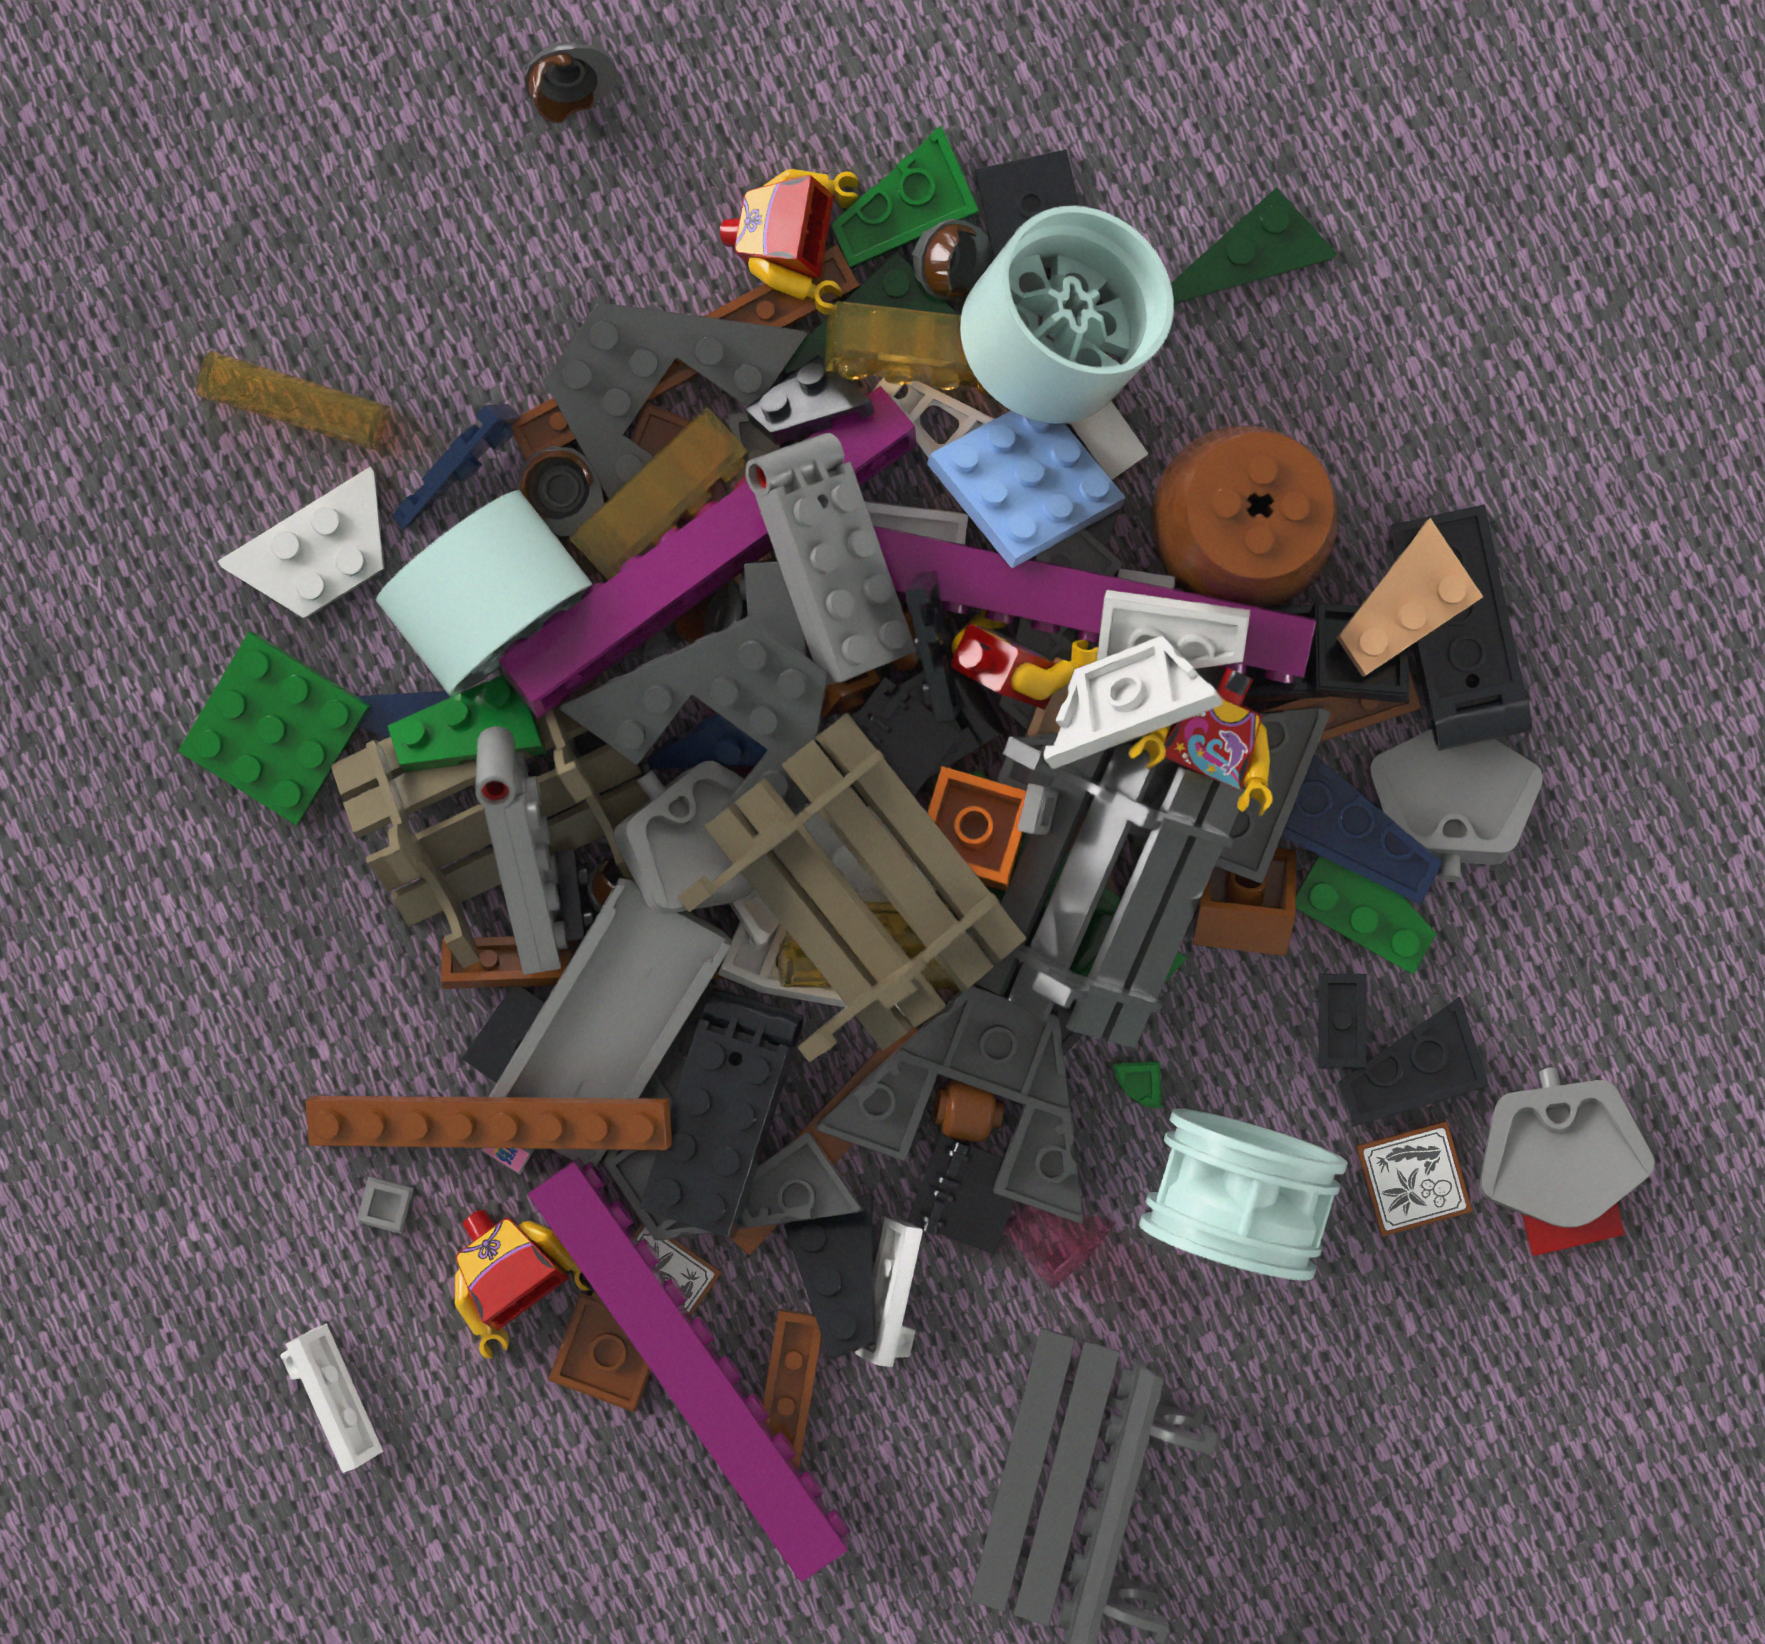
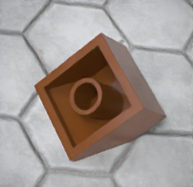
M1276 848L1262 884L1215 866L1194 913L1193 945L1286 956L1295 921L1296 850Z

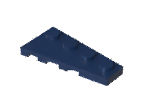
M1314 754L1281 837L1421 905L1442 861Z

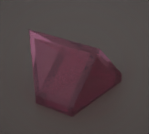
M1027 1205L1006 1224L1004 1231L1052 1289H1055L1090 1257L1117 1221L1083 1214V1222L1080 1224Z

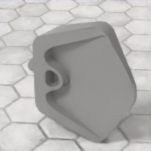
M1431 729L1378 754L1372 760L1368 769L1369 780L1377 807L1442 861V880L1445 882L1461 880V863L1495 865L1507 860L1520 840L1543 781L1542 772L1535 763L1496 739L1438 751Z
M704 761L682 772L665 787L653 770L648 771L637 782L650 799L622 820L615 828V842L645 903L651 910L657 913L668 914L686 911V907L678 899L681 893L703 876H706L712 882L733 865V862L704 826L717 816L745 779L717 762ZM739 872L694 909L733 903L750 895L754 889Z
M1546 1068L1539 1072L1542 1088L1511 1092L1503 1095L1498 1100L1488 1132L1480 1177V1191L1483 1197L1495 1204L1550 1225L1562 1228H1576L1599 1218L1644 1182L1654 1170L1655 1161L1619 1091L1612 1083L1606 1080H1594L1561 1085L1558 1069Z

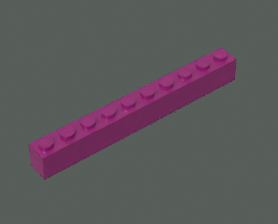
M881 386L870 394L863 393L871 400L875 413L862 419L858 411L837 417L832 420L833 428L816 433L810 432L807 438L810 439L824 433L833 434L840 441L843 448L844 463L851 462L859 487L916 447L915 425ZM746 476L735 485L733 492L719 502L713 500L704 505L696 514L695 519L683 528H673L665 533L658 541L657 546L644 556L636 555L626 561L620 568L619 573L606 583H596L587 589L582 595L581 601L567 611L559 610L553 613L543 623L542 629L528 639L520 638L507 647L503 654L504 656L498 659L504 677L538 719L745 570L744 564L756 562L774 549L755 494L751 490Z
M873 525L898 600L907 602L906 590L917 574L937 571L943 610L966 614L968 606L986 610V619L1012 624L1014 616L1032 619L1031 628L1056 634H1059L1060 626L1079 629L1077 638L1099 643L1106 590L1250 610L1243 662L1218 665L1217 668L1226 670L1228 667L1240 673H1245L1247 665L1266 669L1264 678L1285 683H1292L1294 675L1304 677L1316 619L1035 559H1029L1011 568L997 551Z
M579 1157L532 1189L527 1195L802 1583L848 1551L849 1539L846 1535L851 1533L846 1521L836 1509L829 1512L819 1498L824 1494L821 1486L810 1471L807 1470L802 1474L792 1460L796 1456V1452L782 1432L776 1435L772 1432L765 1422L769 1414L760 1399L754 1393L747 1396L737 1381L742 1376L734 1362L728 1355L720 1358L710 1344L715 1338L708 1325L700 1316L695 1319L691 1317L683 1305L688 1300L679 1284L672 1277L666 1281L655 1266L660 1263V1259L653 1247L646 1239L639 1242L629 1229L633 1221L627 1210L618 1200L611 1203L601 1189L606 1185V1182L592 1162L584 1165Z

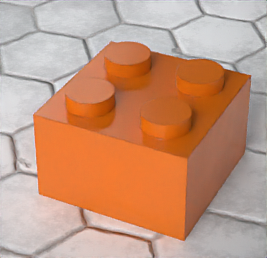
M942 766L927 814L984 885L1007 891L1025 832L1017 829L1027 791Z

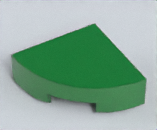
M1160 1061L1112 1063L1115 1078L1129 1097L1143 1106L1162 1109Z

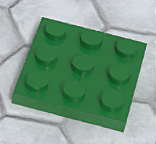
M252 631L247 633L178 752L297 826L303 820L332 772L331 764L339 761L371 705Z

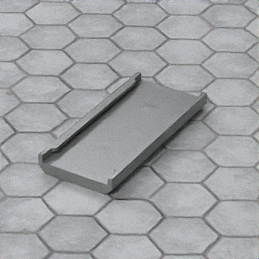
M619 878L489 1097L639 1098L730 949L732 940L722 930L688 911L661 914L651 910L645 903L636 882ZM607 1149L553 1150L572 1160L579 1157L584 1165L592 1162L596 1167Z

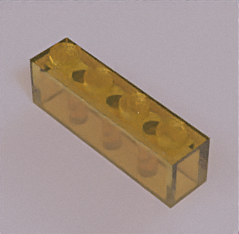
M837 301L827 317L825 371L838 372L840 377L846 379H862L867 375L885 377L886 382L897 385L909 384L913 381L931 382L932 387L942 390L956 389L959 386L976 387L979 393L990 395L978 381L967 362L961 341V315Z
M706 407L570 535V540L610 580L619 573L620 568L626 561L638 555L651 542L657 546L658 541L665 533L673 528H677L673 521L681 513L687 510L692 515L712 497L707 489L720 477L725 482L733 478L746 465L742 456L748 450L718 417Z

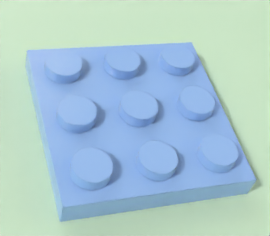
M1012 410L930 453L927 465L1011 568L1020 565L1122 508L1126 498L1065 423L1040 422L1026 418Z

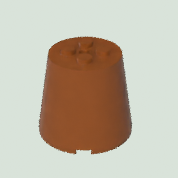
M1237 425L1211 431L1192 441L1173 458L1165 469L1156 488L1152 505V535L1156 551L1169 575L1175 577V582L1184 591L1257 607L1280 606L1305 591L1324 570L1334 549L1338 532L1337 499L1332 483L1321 463L1306 447L1284 433L1261 426ZM1248 497L1255 501L1263 498L1268 503V507L1265 509L1269 514L1267 519L1261 514L1254 518L1248 514L1247 509L1251 506L1247 501Z

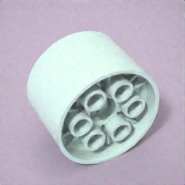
M1062 206L1043 211L1030 218L1016 231L970 290L962 309L960 323L961 341L967 362L986 391L1002 405L1019 415L1040 422L1057 424L1086 419L1106 407L1164 343L1173 318L1174 301L1170 279L1153 247L1138 231L1121 219L1097 209L1081 206ZM1044 267L1051 268L1050 280L1047 279ZM1101 299L1104 304L1096 306L1098 301ZM1038 315L1042 316V324L1040 326L1038 324ZM1049 334L1050 336H1052L1053 339H1054V342L1051 341V340H1049V339L1046 337V335ZM1104 352L1121 357V364Z
M516 490L485 505L429 545L385 585L378 594L376 602L449 696H455L500 669L501 666L498 659L504 656L503 654L510 644L520 638L528 639L542 629L543 623L553 613L559 610L567 611L581 601L584 592L593 584L522 492Z

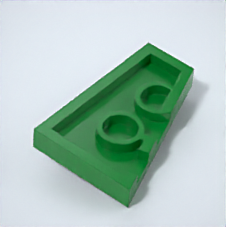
M940 125L934 130L926 141L911 154L909 153L896 165L895 169L875 187L872 186L831 224L833 233L851 270L918 241L923 231L936 226L940 222L948 219L966 220L979 214L977 205L942 126Z
M504 674L387 726L399 764L406 772L457 766L463 760L477 759V739L481 732L490 727H503L513 734L515 738V753L529 752L531 756L548 754L534 713L507 681Z
M1320 855L1316 857L1295 894V908L1413 975L1436 936L1434 930L1402 895Z

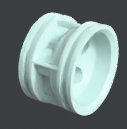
M1173 1109L1170 1122L1176 1125L1177 1129L1176 1131L1166 1132L1164 1142L1172 1147L1159 1191L1151 1192L1147 1195L1146 1204L1153 1210L1152 1212L1142 1214L1139 1222L1141 1229L1170 1245L1226 1265L1285 1279H1313L1317 1267L1309 1259L1310 1257L1321 1255L1323 1247L1320 1242L1334 1195L1339 1194L1341 1187L1340 1183L1333 1178L1335 1174L1345 1173L1348 1162L1331 1151L1274 1130L1207 1112Z

